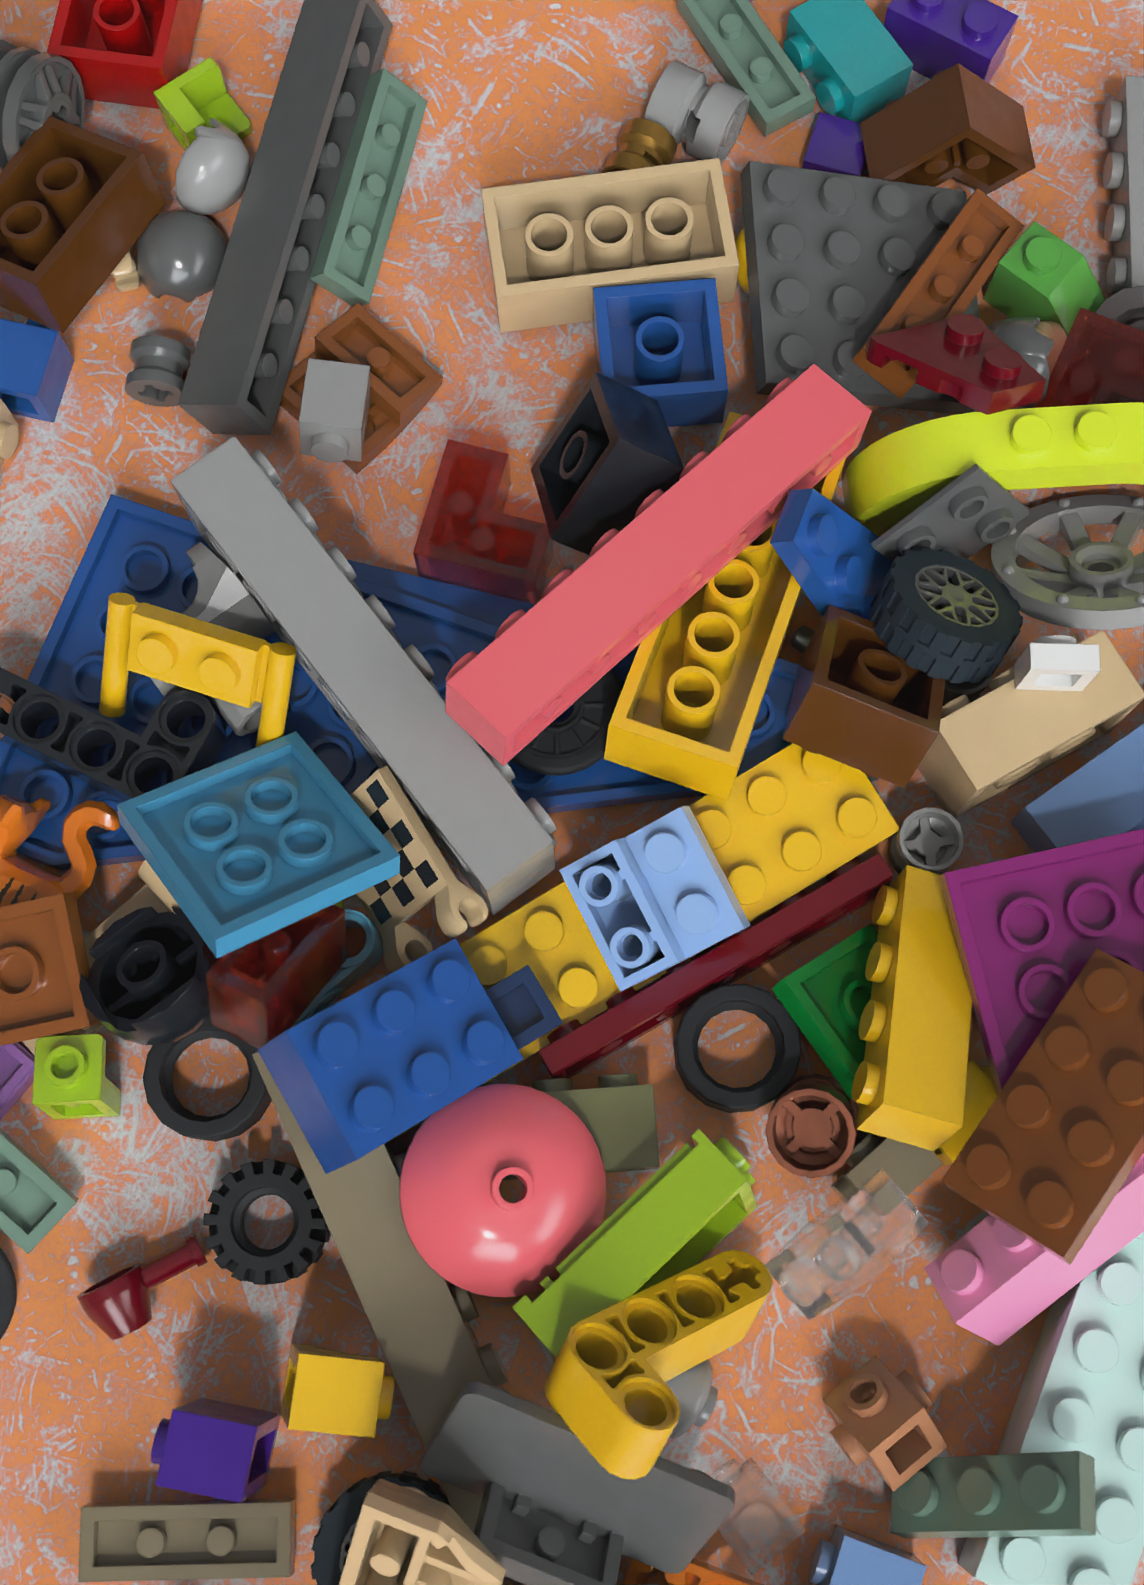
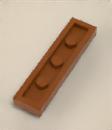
M977 188L961 207L852 361L901 399L916 382L918 369L898 360L890 361L883 368L871 364L866 359L870 338L876 335L949 319L953 315L963 314L1024 225Z

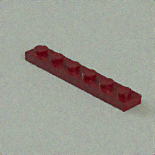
M880 853L863 863L858 857H855L826 875L825 878L828 883L808 895L804 889L772 908L773 915L716 943L718 947L698 959L693 956L666 969V973L661 976L662 979L643 991H636L633 987H630L615 994L605 1002L608 1007L605 1010L606 1012L588 1023L581 1025L579 1020L575 1019L560 1026L547 1036L550 1044L539 1050L542 1061L552 1079H569L686 1011L700 995L720 985L732 984L874 901L883 885L890 886L894 875Z

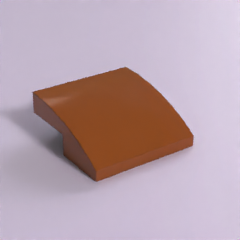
M356 303L315 336V351L289 372L280 406L299 422L308 358L370 366V405L362 462L343 461L358 474L418 415L442 385L443 377L359 303Z

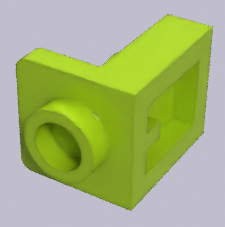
M100 1034L38 1038L35 1045L32 1104L54 1120L120 1116L121 1090L105 1077L106 1040Z

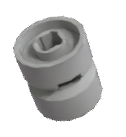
M674 60L671 61L660 76L651 94L644 119L656 122L667 129L674 137L677 145L684 142L688 155L698 160L720 158L722 165L740 134L749 108L750 96L722 81L708 86L703 72Z

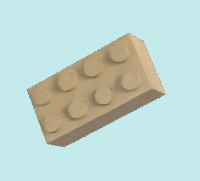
M720 158L481 189L484 226L500 333L593 321V288L715 278L718 304L734 302L739 261Z

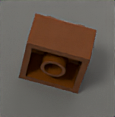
M829 604L800 659L782 739L799 745L808 752L821 754L861 770L868 776L881 778L905 788L939 734L946 679H936L927 676V673L908 666L898 655H893L886 648V643L881 638H878L874 632L875 625L873 622Z

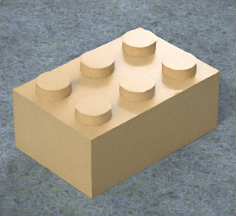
M1104 630L1084 641H1081L1077 634L1070 635L1077 640V644L1099 645L1100 672L1083 691L1015 689L1014 666L994 678L988 684L991 691L977 700L971 702L967 695H962L942 706L939 734L922 759L918 769L944 811L950 813L956 819L1110 733L1144 699L1143 689Z

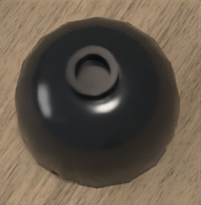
M152 906L137 909L116 920L96 939L89 951V954L95 961L90 968L89 978H86L81 973L79 984L84 1006L113 1034L124 1040L142 1045L176 1042L195 1032L211 1016L220 998L223 979L220 957H215L180 908L171 907L175 913L169 911L157 913Z

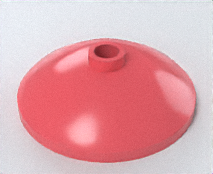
M492 1084L477 1087L430 1115L421 1124L407 1148L399 1179V1205L402 1220L410 1241L420 1257L433 1271L449 1283L469 1292L490 1297H514L530 1294L544 1289L540 1282L547 1276L553 1281L558 1279L561 1274L557 1271L556 1267L601 1225L606 1204V1176L603 1161L594 1138L585 1124L570 1108L556 1098L537 1089L515 1084ZM507 1175L516 1176L521 1181L523 1187L521 1197L513 1203L505 1201L499 1192L500 1182Z

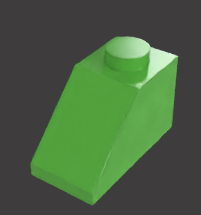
M1035 221L1000 260L983 298L984 301L1008 318L1038 316L1040 321H1053L1060 324L1068 339V360L1077 367L1090 354L1088 333L1093 315L1106 300L1084 255Z

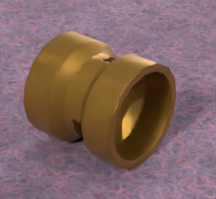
M642 118L630 119L624 125L618 137L619 151L610 155L601 173L671 164L677 152V143L670 132L658 123Z

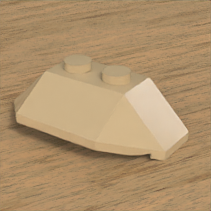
M380 1478L368 1491L362 1505L339 1585H502L506 1569L450 1505L432 1499L416 1488L402 1487Z

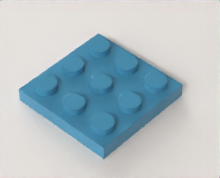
M297 731L117 804L120 825L216 958L400 874V855Z

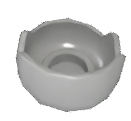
M214 118L209 120L213 128L205 126L196 127V139L184 151L175 172L177 202L188 211L199 215L215 214L232 206L242 197L250 173V154L240 137Z

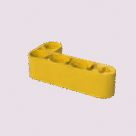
M724 1251L577 1322L570 1328L544 1385L545 1396L555 1412L563 1418L591 1455L609 1473L624 1479H638L646 1476L652 1470L675 1428L681 1412L677 1397L665 1382L739 1343L747 1335L771 1291L773 1281L769 1270L755 1256L744 1251Z

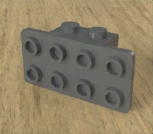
M476 1381L468 1382L464 1385L425 1448L420 1463L422 1471L427 1475L482 1497L474 1534L506 1569L505 1576L525 1585H616L621 1554L667 1573H680L688 1566L732 1512L735 1502V1491L731 1486L711 1478L705 1472L686 1468L660 1456L652 1470L644 1477L624 1479L613 1475L597 1462L560 1415L512 1396L500 1387Z

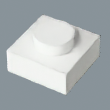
M1052 635L1037 639L1035 643H1030L1015 663V689L1083 691L1100 672L1099 645L1077 644V640L1074 637L1066 635Z

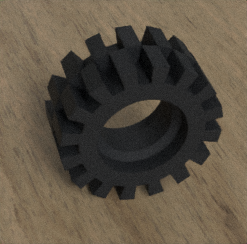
M263 1159L261 1162L250 1161L240 1165V1170L235 1173L229 1172L221 1179L224 1184L218 1191L213 1190L208 1199L212 1206L210 1213H204L203 1225L209 1226V1236L205 1237L207 1248L215 1251L217 1258L214 1261L221 1269H228L233 1273L231 1277L240 1281L253 1282L254 1285H269L298 1278L307 1272L306 1269L312 1263L318 1262L324 1254L321 1250L325 1242H329L331 1236L303 1170L290 1163ZM266 1195H276L284 1199L292 1209L294 1215L293 1230L289 1238L279 1247L268 1250L262 1249L254 1245L247 1237L244 1229V1217L247 1209L256 1199Z

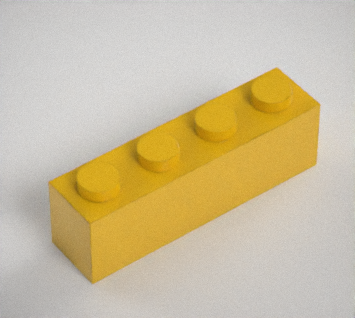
M906 865L890 886L883 885L880 888L872 908V922L879 924L877 942L869 953L865 969L866 979L872 981L871 1000L866 1004L859 1024V1038L866 1041L864 1061L859 1065L854 1077L852 1099L854 1102L859 1103L856 1129L935 1151L963 1127L972 998L939 878L941 875Z

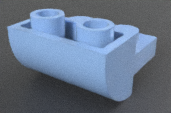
M689 805L681 806L624 838L615 839L559 870L620 992L751 926Z

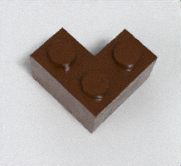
M959 63L951 68L939 71L930 81L904 97L889 102L881 111L860 123L869 178L936 187L946 180L955 177L974 189L979 188L987 195L1036 168L1023 105Z

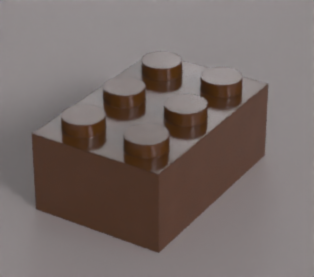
M49 116L44 125L37 131H34L0 172V307L58 332H65L147 229L150 222L166 205L142 151Z

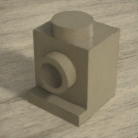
M868 1133L854 1145L853 1152L846 1161L849 1167L837 1177L831 1188L845 1206L857 1217L866 1211L872 1219L883 1218L943 1163L931 1150L885 1137L879 1139L875 1134Z

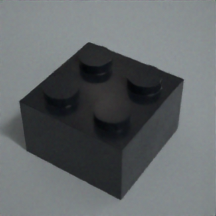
M595 371L538 457L531 471L551 540L590 555L596 542L607 531L616 528L620 532L635 519L638 508L651 493L658 489L665 493L677 483L684 466L658 401Z

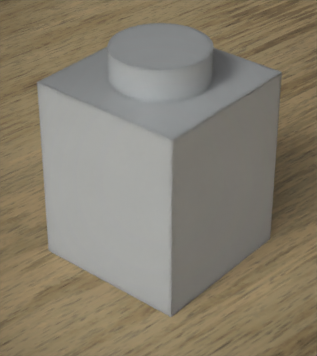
M308 358L299 415L300 450L302 455L314 456L319 460L331 463L344 460L362 462L370 405V366Z

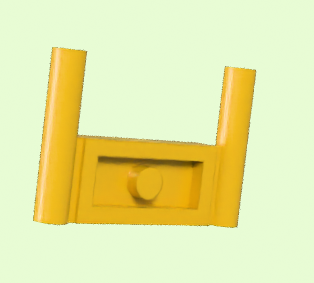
M113 593L108 597L99 712L104 716L112 718L125 714L129 671L246 708H250L255 701L262 703L256 747H259L284 736L297 650L288 643L277 642L271 644L267 640L145 602H136V599L127 593Z

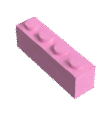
M1144 1153L1070 1266L991 1215H988L929 1263L924 1269L955 1324L999 1346L1144 1232Z

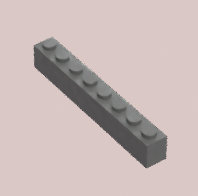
M375 0L303 1L178 402L182 409L212 434L271 435L316 284L309 278L369 76L380 69L393 25Z

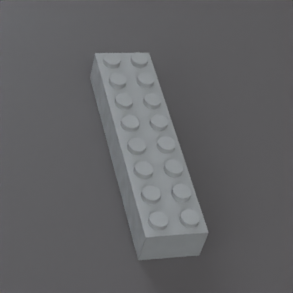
M233 436L172 478L170 482L197 532L213 553L237 576L265 614L281 641L291 644L296 648L295 659L379 768L389 767L426 829L474 891L482 897L491 913L495 915L555 869L554 846L557 845V841L552 833L556 830V826L547 812L533 797L524 803L517 795L518 793L511 782L515 775L508 763L502 766L486 750L483 751L479 747L478 742L445 713L446 698L442 700L437 688L431 681L435 674L426 659L413 644L404 650L402 649L398 638L392 631L396 625L385 607L373 594L364 600L362 593L353 582L357 576L347 559L336 546L326 550L315 533L319 530L315 520L297 497L291 501L287 500L278 486L281 479L265 455L260 450L249 455L238 439Z

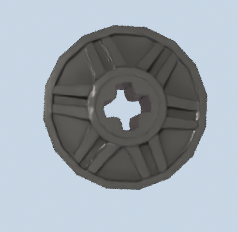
M0 39V171H2L34 131H37L44 125L49 116L83 128L85 122V95L81 77L71 61L51 53H41L26 46L18 48Z

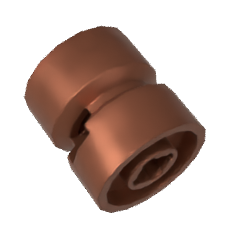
M812 1074L800 1076L791 1082L778 1097L771 1109L765 1131L768 1148L778 1164L794 1175L807 1178L828 1176L841 1168L853 1152L858 1129H856L859 1110L857 1102L849 1099L834 1077Z

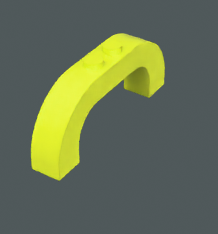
M1144 402L1009 409L990 415L978 411L941 417L909 426L869 445L850 462L842 480L845 512L874 534L883 535L975 464L979 465L1007 490L1106 484L1144 485Z

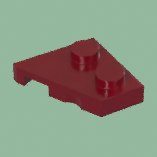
M972 313L957 314L949 319L872 336L866 357L871 364L880 368L894 360L918 369L916 384L936 393L950 395L961 404L986 415L1040 402L1046 379L1030 366L1018 352L1012 350L987 328L982 320L975 317Z

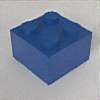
M715 278L593 288V330L597 372L656 399L668 427L723 423L728 384Z

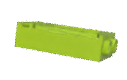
M698 1129L691 1136L696 1145L694 1149L686 1143L556 1267L557 1271L561 1274L558 1279L553 1281L548 1276L543 1279L540 1284L545 1291L536 1300L532 1301L524 1295L512 1307L555 1358H557L570 1328L577 1322L699 1264L758 1207L751 1186L756 1181L748 1172L751 1166L728 1140L721 1137L713 1144Z

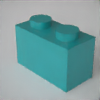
M809 0L789 12L786 36L783 43L784 52L799 73L802 72L813 86L818 102L827 114L862 123L881 111L889 102L905 96L913 63L864 0Z

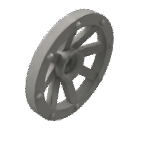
M1099 494L1075 496L1047 502L1029 509L1031 513L1016 523L1008 536L992 543L991 573L995 575V578L1001 584L1004 583L1013 599L1018 601L1021 607L1019 611L1047 623L1077 629L1117 630L1144 626V551L1135 557L1131 551L1140 529H1144V498ZM1114 524L1118 525L1110 542H1091L1084 525ZM1061 530L1071 551L1069 558L1037 539ZM1020 554L1050 572L1019 568L1015 561Z

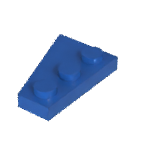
M815 489L790 490L771 538V545L822 618L830 604L870 620L871 601L893 561L872 547L871 543L879 537Z

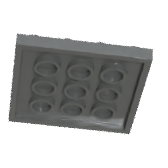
M749 161L741 172L740 178L756 393L770 395L783 379L790 377L792 380H795L810 366L815 364L864 405L949 414L978 412L961 404L950 395L936 393L916 384V382L899 399L852 361L967 201L966 191ZM977 294L963 314L972 313L975 317L979 318Z

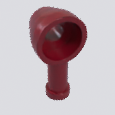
M194 1232L185 1236V1241L142 1263L129 1266L81 1292L77 1298L87 1316L112 1340L126 1336L151 1321L152 1311L149 1289L195 1265L201 1267L208 1263Z

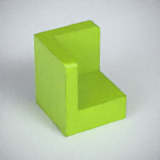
M207 58L153 92L167 129L184 151L196 139L195 129L197 126L213 128L209 123L210 118L216 119L231 129L241 140L252 133L249 119L227 93L220 68L213 58Z

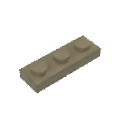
M295 1498L246 1499L242 1503L229 1500L88 1503L81 1507L78 1582L291 1577L295 1570Z

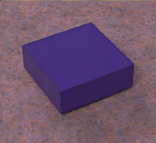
M819 112L802 168L860 176L866 160L860 123Z

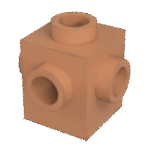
M876 1355L860 1369L846 1376L837 1388L822 1399L838 1423L829 1433L855 1467H858L867 1460L893 1492L948 1447L926 1411L932 1403L924 1390L906 1370L895 1376Z

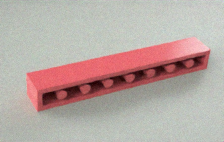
M815 364L810 366L795 380H792L790 377L783 379L770 393L765 406L753 417L749 414H744L731 425L723 438L722 444L710 454L705 451L696 454L681 472L677 483L665 493L661 489L651 493L638 508L635 519L620 532L616 528L607 531L592 548L589 559L574 572L567 568L557 574L546 587L543 599L528 612L520 609L512 613L499 627L495 640L478 655L471 651L461 657L446 677L445 713L504 766L779 519L790 490L813 488L858 447L872 410Z

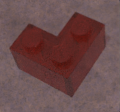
M1080 308L1050 374L1046 396L1036 405V408L1118 403L1121 396L1137 402H1144V331Z
M448 439L413 555L419 577L536 605L541 599L553 558V540H551L547 524L503 513L511 487L509 456L507 453Z
M333 904L221 956L206 974L211 1024L258 1049L290 1029L346 961L345 909Z

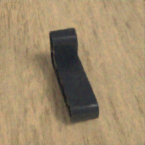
M0 667V698L3 696L12 705L10 714L0 707V741L124 802L146 793L148 781L160 771L173 772V782L212 766L224 746L226 739L225 726L209 700L201 693L192 690H180L166 696L157 707L140 736ZM58 716L59 724L57 729L46 738L36 739V731L41 722L49 717ZM192 716L205 717L204 726L198 734L190 738L178 737L179 727L184 720ZM104 744H116L115 754L108 763L97 767L91 766V758L97 748Z

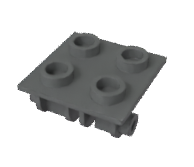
M975 464L873 541L871 545L891 561H894L897 556L901 558L905 551L911 549L919 551L920 548H931L934 551L945 550L953 552V555L969 559L986 545L1000 541L1008 536L1016 523L1030 514L1031 511L1011 494L1010 490L1004 488L979 465Z

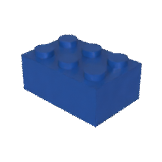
M456 938L291 1027L258 1049L260 1056L325 1174L360 1159L523 1059Z

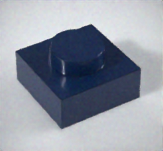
M529 965L485 990L518 1050L563 1023Z

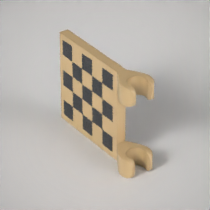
M385 766L375 771L350 796L400 855V874L357 893V896L382 936L385 965L389 972L393 973L411 963L405 951L412 955L414 961L433 951L429 940L405 923L408 918L435 898L438 925L443 933L451 938L459 936L468 927L467 922L462 918L459 911L466 916L471 927H476L486 920L488 907L481 896L457 880L389 767Z

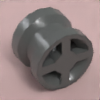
M146 335L132 340L129 357L134 363V370L127 374L125 382L126 393L134 400L144 404L160 407L178 406L185 382L182 379L183 372L188 370L191 361L189 348L179 341L163 336Z

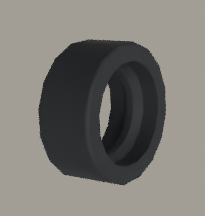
M748 984L720 985L700 995L683 1014L673 1043L675 1067L686 1089L704 1105L727 1113L754 1111L778 1098L795 1078L802 1054L799 1028L782 1003L769 991ZM742 1010L755 1014L767 1024L774 1037L776 1054L772 1068L762 1080L749 1087L732 1088L716 1082L705 1072L699 1060L698 1040L703 1027L712 1017L724 1011Z
M212 1013L195 1032L176 1042L153 1045L147 1054L143 1074L147 1103L162 1124L182 1136L214 1142L240 1136L260 1121L272 1102L252 1054L258 1052V1049L266 1044L257 1031L231 1015ZM217 1038L234 1044L245 1056L250 1073L247 1090L240 1102L226 1113L211 1117L196 1115L184 1108L175 1095L172 1083L174 1066L182 1052L196 1041Z

